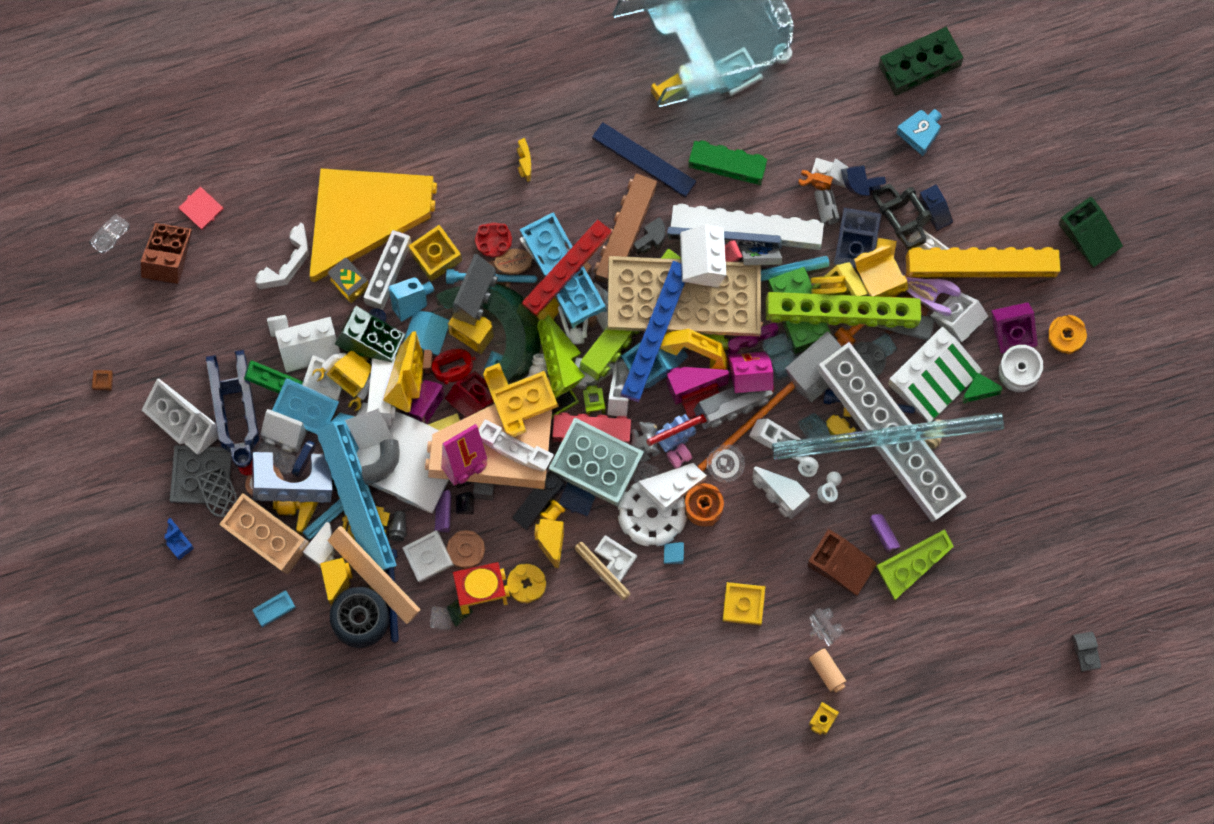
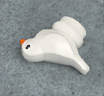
M535 354L532 360L533 365L529 368L527 377L545 371L547 376L548 371L544 354Z

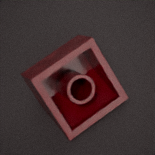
M476 371L455 382L445 397L450 405L456 408L465 418L495 404L486 380Z

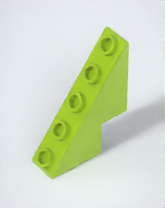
M548 315L544 320L541 319L538 322L537 328L551 389L555 398L575 388L585 375L574 363V360L581 352Z

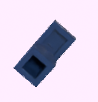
M864 165L841 169L843 182L846 188L853 194L870 195L869 189H880V185L886 184L885 176L867 179Z

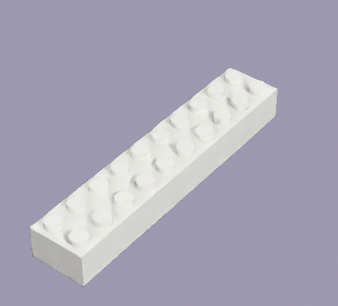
M850 342L816 367V370L931 522L940 518L967 497Z

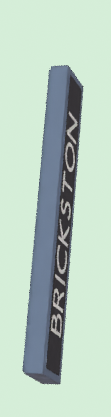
M668 227L667 234L669 240H680L681 232L693 228ZM724 231V244L735 240L737 245L782 249V239L779 235Z

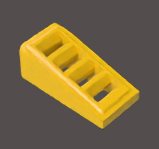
M301 502L296 527L299 535H303V531L306 529L319 502Z

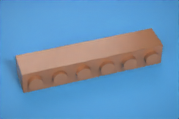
M637 173L634 179H630L627 186L629 192L627 196L624 195L620 205L623 207L621 212H617L614 222L616 224L614 229H610L612 230V235L608 238L607 246L604 245L601 250V262H597L593 273H596L597 281L608 284L609 256H630L633 243L637 239L656 191V180Z

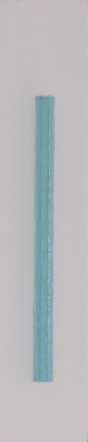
M1002 413L778 442L772 444L774 460L1002 430L1004 429Z

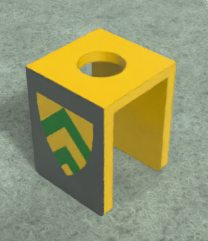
M347 258L341 260L328 271V275L331 277L330 281L350 303L354 302L368 288V280Z

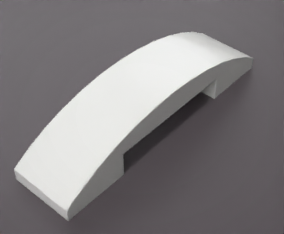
M486 419L479 428L483 443L503 456L524 466L545 472L554 454L538 446L533 448L502 432L501 427Z

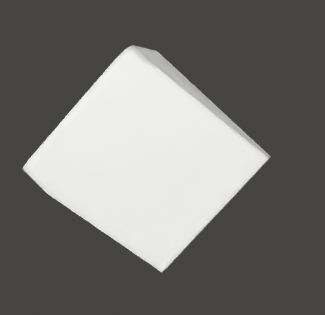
M286 315L267 319L272 337L276 336L275 331L289 328Z

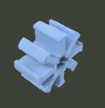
M686 414L682 417L678 416L674 418L672 423H666L663 426L664 429L657 431L655 435L684 423L689 418ZM693 426L658 443L666 453L669 450H675L679 444H685L688 441L687 438L696 434V428Z

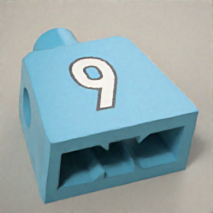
M936 109L929 115L920 110L900 124L896 134L919 154L924 156L940 132L941 126L937 122L942 118V115Z

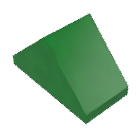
M977 373L963 397V404L1001 395L1002 386Z

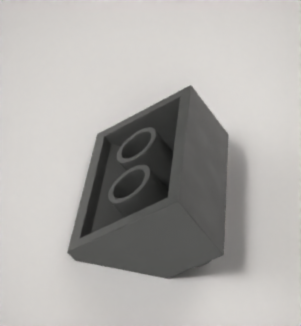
M477 254L473 256L453 303V318L474 326L477 320H481L484 313L482 307L484 303L488 304L491 296L489 291L491 287H495L498 280L496 269Z

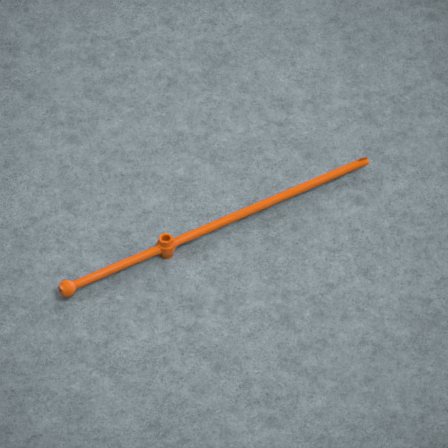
M866 324L852 326L849 330L841 327L835 333V336L838 338L837 342L841 346L846 345L848 342L853 345L856 342L853 335ZM791 381L769 403L763 406L697 467L703 472L711 465V460L714 458L713 455L715 453L727 450L755 425L757 419L763 418L795 389L793 382Z

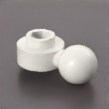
M835 471L830 472L826 477L827 483L818 488V497L825 504L835 501L838 497L836 486L841 483L842 477Z

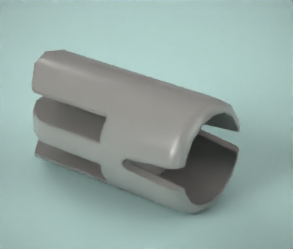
M833 190L815 191L814 195L821 223H824V225H826V221L829 225L837 223L840 217Z

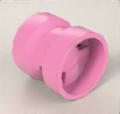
M683 443L679 444L674 451L670 450L666 453L667 458L675 469L681 467L683 462L693 459Z

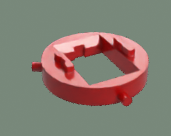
M463 349L444 351L436 356L432 362L433 374L437 380L445 382L446 385L449 382L461 380L471 372L473 361L476 360V357H471L470 353ZM460 358L464 359L466 365L456 366L448 369L447 372L441 373L439 366Z

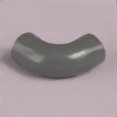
M386 439L380 442L381 453L379 460L373 464L362 466V476L366 485L382 481L394 472L399 463L400 449L398 440Z

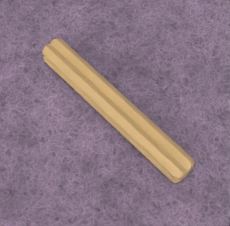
M579 542L575 546L578 554L622 600H626L630 596V592L583 542Z

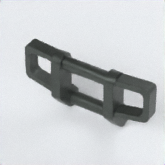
M891 184L873 191V199L878 205L881 214L886 216L894 228L896 236L902 241L907 250L926 243V235L922 227L932 218V214L924 208L916 196V191L913 187L907 188L901 195ZM891 192L895 199L883 205L878 196ZM911 200L920 215L916 220L901 226L892 212L905 206ZM918 230L921 238L909 243L905 236Z

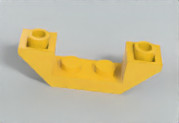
M691 329L666 332L660 349L677 356L681 349L686 347L710 358V369L728 370L729 362L722 343Z

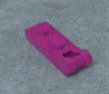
M771 323L761 327L760 337L739 336L730 340L728 343V353L737 354L741 348L746 346L751 348L756 346L761 340L765 339L768 341L775 338L779 329L777 324Z

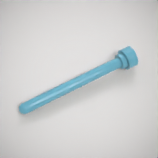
M447 269L446 284H454L458 280L463 281L466 273H458L455 269ZM496 274L498 277L497 282H537V276Z

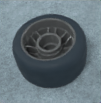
M353 587L343 591L334 600L330 609V624L341 642L351 647L365 648L374 645L385 635L389 625V611L385 601L378 593L365 587ZM358 615L365 616V620L363 622H355V618Z

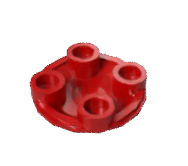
M495 222L480 225L475 236L476 248L487 257H498L505 254L512 244V235L507 225Z

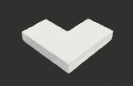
M606 535L594 550L596 554L610 562L607 568L620 582L637 558V555Z

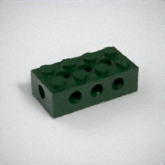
M946 26L881 56L878 65L894 95L897 96L962 66L964 57Z

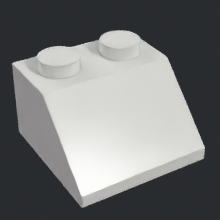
M963 293L959 297L951 295L942 304L952 311L950 316H944L935 311L930 315L940 327L943 326L961 342L968 338L988 317L978 300Z
M267 409L260 435L267 445H278L285 452L292 453L294 451L298 453L307 432L303 422Z

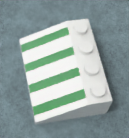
M942 326L889 379L888 385L910 406H913L915 411L930 424L974 380L977 373H981L983 370L958 340Z

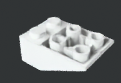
M754 467L753 483L758 489L762 488L767 493L765 496L771 503L775 502L780 507L778 510L784 517L788 516L790 519H793L808 506L810 495L797 481L759 467Z

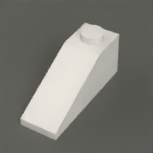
M619 359L614 364L608 402V415L627 417L629 399L622 397L621 392L630 371L623 359Z
M757 419L749 435L764 446L799 462L802 458L808 457L813 448L807 442L769 419Z

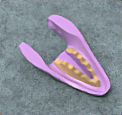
M906 277L909 290L906 291L911 296L921 298V303L939 314L944 316L951 315L952 311L948 307L935 303V300L941 293L959 297L961 291L958 286L947 280Z

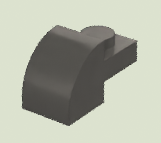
M660 217L645 226V236L633 243V250L637 255L647 253L652 248V245L658 251L664 244L665 225Z
M1091 631L1072 635L1075 654L1078 656L1081 672L1101 669L1097 650L1098 644L1094 633Z

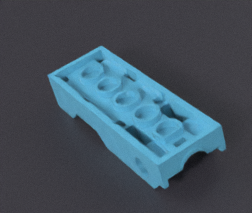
M554 212L520 229L521 236L544 277L568 252L565 243L569 250L573 247ZM539 256H541L544 264L541 263L540 259L538 258ZM584 266L555 296L572 328H575L576 325L584 322L591 316L607 311Z

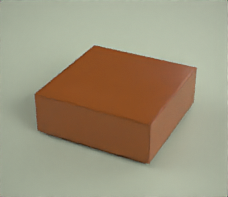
M93 370L92 389L112 391L113 371Z

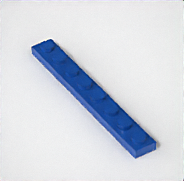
M672 262L621 392L622 397L638 403L685 285V282H682V267L679 262Z

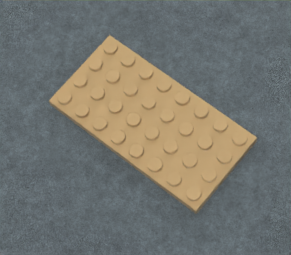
M609 256L607 330L646 331L672 262L681 263V259ZM726 262V276L719 287L685 282L666 332L691 329L700 334L760 337L761 265Z

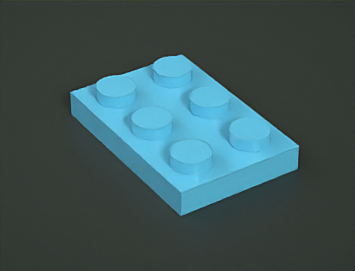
M286 378L272 411L303 422L306 430L317 434L316 430L330 423L339 401Z

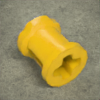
M552 500L551 505L545 512H541L540 516L543 519L555 521L561 513L565 512V509L558 502Z

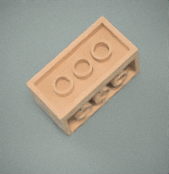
M243 493L219 524L286 574L290 573L310 543Z

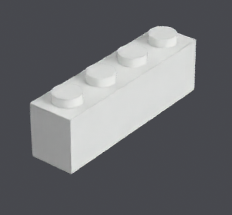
M392 230L363 297L366 305L383 311L390 295L389 286L394 285L409 251L408 245L411 244L410 236Z
M396 355L392 362L372 358L367 412L379 409L387 426H391L392 418L396 417V407L383 401Z

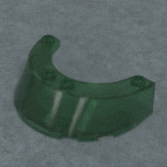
M496 283L495 287H491L489 291L491 296L488 304L484 303L482 308L494 314L504 328L506 349L499 363L506 381L510 385L522 380L529 373V368L533 365V356L539 354L541 347L537 328L539 321L533 313L522 305V302L525 300L522 295L509 287ZM461 286L447 289L435 295L437 305H442L447 309L453 308V303Z

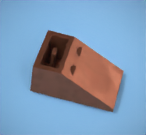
M155 223L141 259V278L178 284L184 269L192 229Z
M828 529L810 557L807 567L858 596L877 563L845 538Z

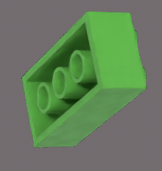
M805 267L768 280L770 292L812 294L811 289L813 287ZM782 306L784 311H791L788 306ZM801 307L803 312H810L807 307ZM782 321L794 354L807 350L827 331L831 334L827 323L810 324L809 322L793 324L790 321Z

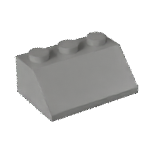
M828 331L785 368L798 393L810 402H813L829 388L828 384L816 370V367L842 348Z

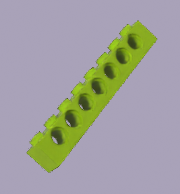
M768 292L766 297V320H771L773 323L790 321L793 324L801 322L820 324L823 322L829 325L847 323L849 326L866 324L868 327L885 325L888 328L896 326L915 328L921 321V298ZM782 306H788L791 311H784ZM801 307H807L810 312H803ZM820 308H826L828 313H823ZM844 308L847 314H842L839 309ZM858 309L865 310L866 315L860 314ZM877 310L884 311L885 315H879ZM896 311H902L904 316L897 315Z

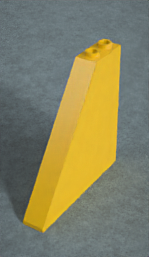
M321 169L310 266L311 282H316L327 276L328 271L344 258L352 262L388 242L392 230L404 233L430 219L431 212H435L436 204L435 200H433V194L437 193V183H434L433 176Z

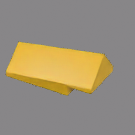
M413 331L398 348L383 401L405 412H410L412 399L420 397L424 371V354L416 331Z

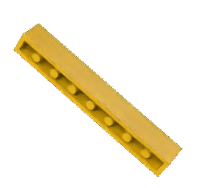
M915 247L906 254L907 277H1057L1060 273L1059 250H1053L1051 247H1045L1041 250H1034L1032 247H1027L1023 250H1016L1014 247H1008L1004 250H997L995 247L986 248V250H978L976 247H971L967 250H960L957 247L949 248L948 250H941L938 247L922 250L920 247Z

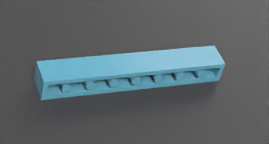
M345 420L333 422L316 430L318 440L325 454V460L329 465L332 479L335 482L338 496L342 501L344 513L348 518L351 532L356 542L383 571L397 566L368 485L364 483L362 467Z

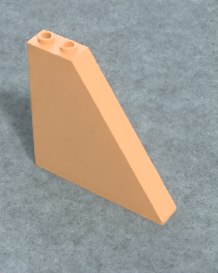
M495 404L432 434V441H428L427 453H430V459L426 458L425 470H429V478L449 479L441 468L442 444L472 425L476 424L479 429L486 419L501 427L502 432L506 433ZM552 409L524 420L523 423L527 432L514 438L533 448L538 446L548 451ZM483 443L487 456V466L484 471L471 475L467 480L469 482L544 489L546 470L545 472L519 464Z

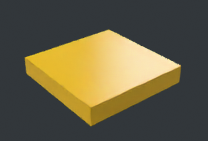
M727 582L723 622L761 626L765 586Z

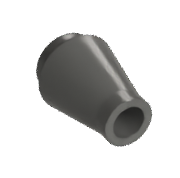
M402 511L394 512V517L388 530L389 539L403 541L407 536L406 513Z

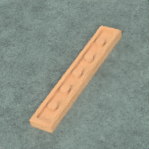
M341 526L338 527L327 541L406 624L410 623L419 613L420 608Z

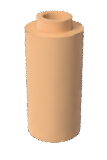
M825 648L809 658L830 692L835 691L837 693L845 688L844 684L847 681Z

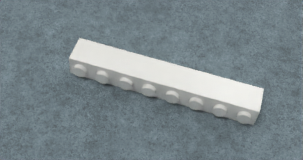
M686 204L673 205L671 227L696 228L703 225L723 227L724 231L779 235L782 239V246L821 250L824 223L814 219L803 221L797 217L786 219L779 215L769 217L761 213L745 214V212L739 210L728 212L722 208L711 210L704 206L694 208Z

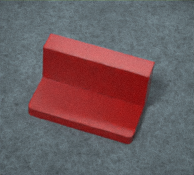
M717 383L681 397L682 406L689 419L697 417L694 408L700 401L719 393Z

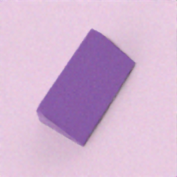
M449 490L443 491L436 505L435 531L437 530L438 532L450 531L451 492Z
M882 514L872 515L869 522L886 552L889 554L899 549L900 544Z

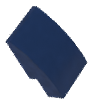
M844 207L834 264L840 265L850 262L852 267L856 268L855 258L862 253H869L875 250L881 213Z

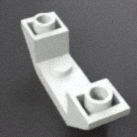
M300 223L298 227L295 226L290 232L289 238L291 243L299 249L293 251L290 257L291 260L279 270L280 274H276L268 267L257 274L255 283L259 289L287 285L309 257L304 224Z

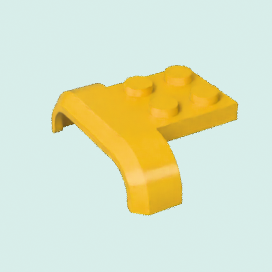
M500 363L487 367L483 373L506 434L511 437L527 432L523 423L524 420L559 407L545 371L510 385L506 381Z

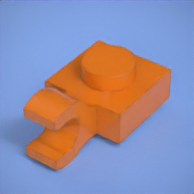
M807 170L801 171V175L806 176L807 179H799V185L807 186L812 183L819 190H830L833 177L816 172L812 174Z

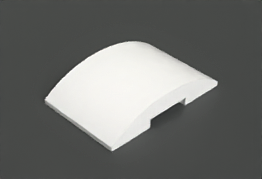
M362 403L356 416L367 413L368 403ZM396 412V417L392 418V425L388 426L393 439L399 441V463L394 472L386 479L369 485L432 514L449 479L429 478V470H425L426 458L430 459V453H427L428 441H432V434L439 430ZM380 443L358 450L357 456L361 467L373 464L379 460L381 453Z

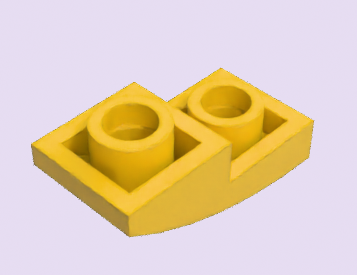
M523 138L518 140V148H516L519 157L522 158L519 160V167L517 169L522 178L525 177L526 181L529 182L531 181L532 172L531 158L527 142Z

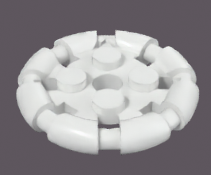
M639 481L631 485V489L628 492H624L618 504V510L620 511L618 521L623 532L628 534L635 543L648 547L649 545L662 546L673 541L674 537L682 532L686 524L685 499L682 497L664 511L638 486ZM636 494L640 496L637 502L633 499ZM649 509H656L658 515L655 518H650L647 515ZM627 510H633V516H628ZM672 510H677L678 515L671 516ZM668 524L672 527L669 532L665 530ZM635 525L640 528L638 532L633 529ZM649 532H656V537H649Z

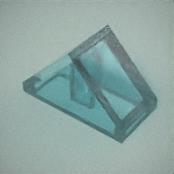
M812 413L798 421L799 426L817 454L834 445L826 423L817 414Z

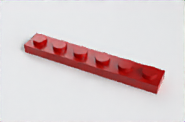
M597 219L526 297L522 305L537 317L612 235V230Z

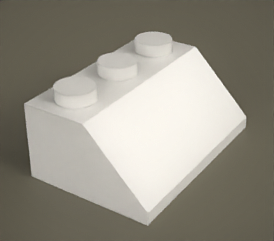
M703 225L681 232L682 282L719 287L726 276L724 228Z
M331 317L275 331L286 373L307 368L312 355L327 360L333 354L340 353L339 347L335 345L337 338Z

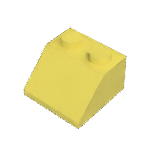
M850 262L836 265L825 275L846 276V281H844L846 285L844 287H847V291L828 295L867 296L869 294ZM816 283L813 288H821V283ZM844 308L839 309L841 313L846 311Z

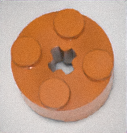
M703 483L690 489L685 498L686 516L695 525L703 527L713 526L721 518L724 508L723 496L718 488L711 484ZM704 502H706L707 506L705 508H702L701 505H703Z

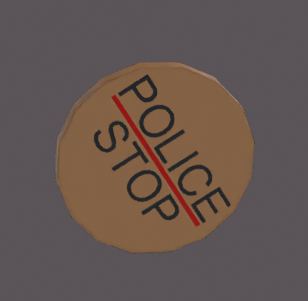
M510 249L495 259V268L499 272L508 275L525 272L532 264V256L522 249Z

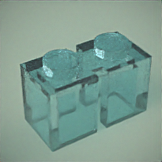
M785 333L763 341V349L772 362L776 380L789 376L785 368L798 357L797 354L794 355L791 351L793 344L790 337L787 338Z

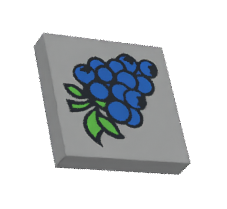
M739 245L744 265L782 264L779 248Z

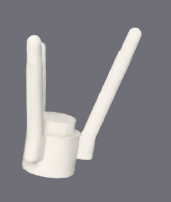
M559 306L558 310L566 336L574 345L584 344V338H587L589 318L584 321L583 331L581 328H577V325L569 331L563 310Z

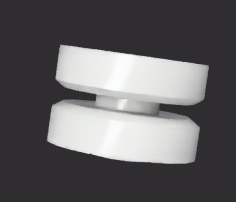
M1013 346L1004 353L999 365V378L1002 384L1009 390L1014 392L1028 391L1037 384L1043 371V360L1040 354L1030 346Z

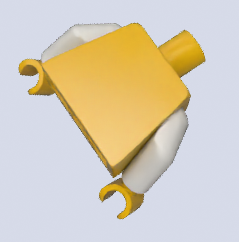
M350 351L348 354H333L322 364L321 369L313 371L312 376L317 372L320 373L321 377L317 380L319 382L327 371L326 375L351 396H357L356 399L348 403V407H351L352 403L356 402L357 408L354 411H357L361 408V400H364L369 393L372 366L367 363L368 357L360 356L354 351Z

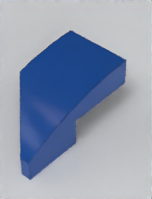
M169 518L167 534H165L164 539L167 541L166 545L177 559L180 560L193 550L194 547L173 520Z

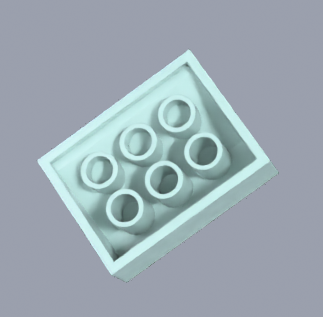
M574 418L548 472L551 471L557 477L618 506L644 452Z

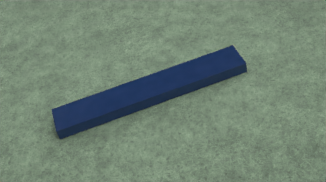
M603 122L592 136L593 140L685 198L696 184V180Z

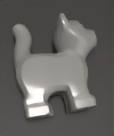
M639 422L643 435L638 437V432L635 429L631 430V446L644 452L640 461L646 462L650 460V456L647 453L652 452V456L660 454L657 443L648 446L646 442L647 439L655 436L657 425L651 422Z

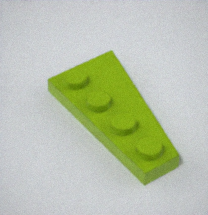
M944 529L877 565L876 567L893 599L896 600L954 546Z

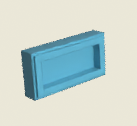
M285 590L252 609L260 625L264 627L296 607Z

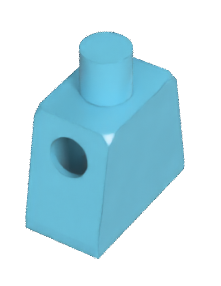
M413 277L389 286L392 310L401 322L427 306L426 295L434 292L433 285L430 281L421 285L418 279Z

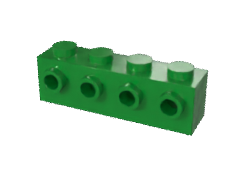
M700 140L699 142L694 141L688 168L761 186L767 166V159L760 154L750 155L746 154L743 150L736 149L734 151L724 145L714 146L710 145L707 141Z

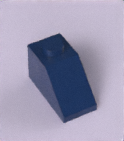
M937 184L920 192L918 199L924 208L932 214L930 221L936 231L953 223L946 199Z

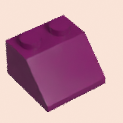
M1028 302L991 310L993 328L1001 354L1016 345L1038 346L1035 315Z
M424 380L421 384L420 397L412 399L410 412L404 411L405 415L428 424L445 397L443 386Z

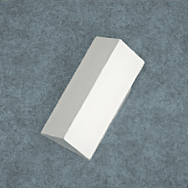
M160 379L156 380L142 411L179 444L185 443L197 455L201 454L219 438L216 423Z

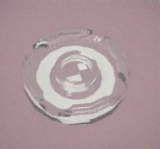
M723 444L715 447L709 453L706 467L714 480L721 483H729L742 475L745 469V459L737 447Z

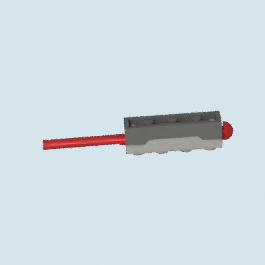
M774 385L773 390L735 393L734 387L700 401L694 408L697 417L647 439L646 442L648 446H652L697 424H702L704 429L709 427L716 428L724 420L731 421L742 412L747 414L754 409L753 407L758 405L762 407L769 403V398L775 389Z

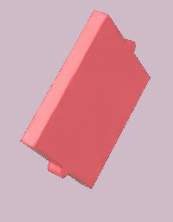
M199 187L191 196L188 195V199L178 207L201 230L211 221H214V218L224 209L202 187Z

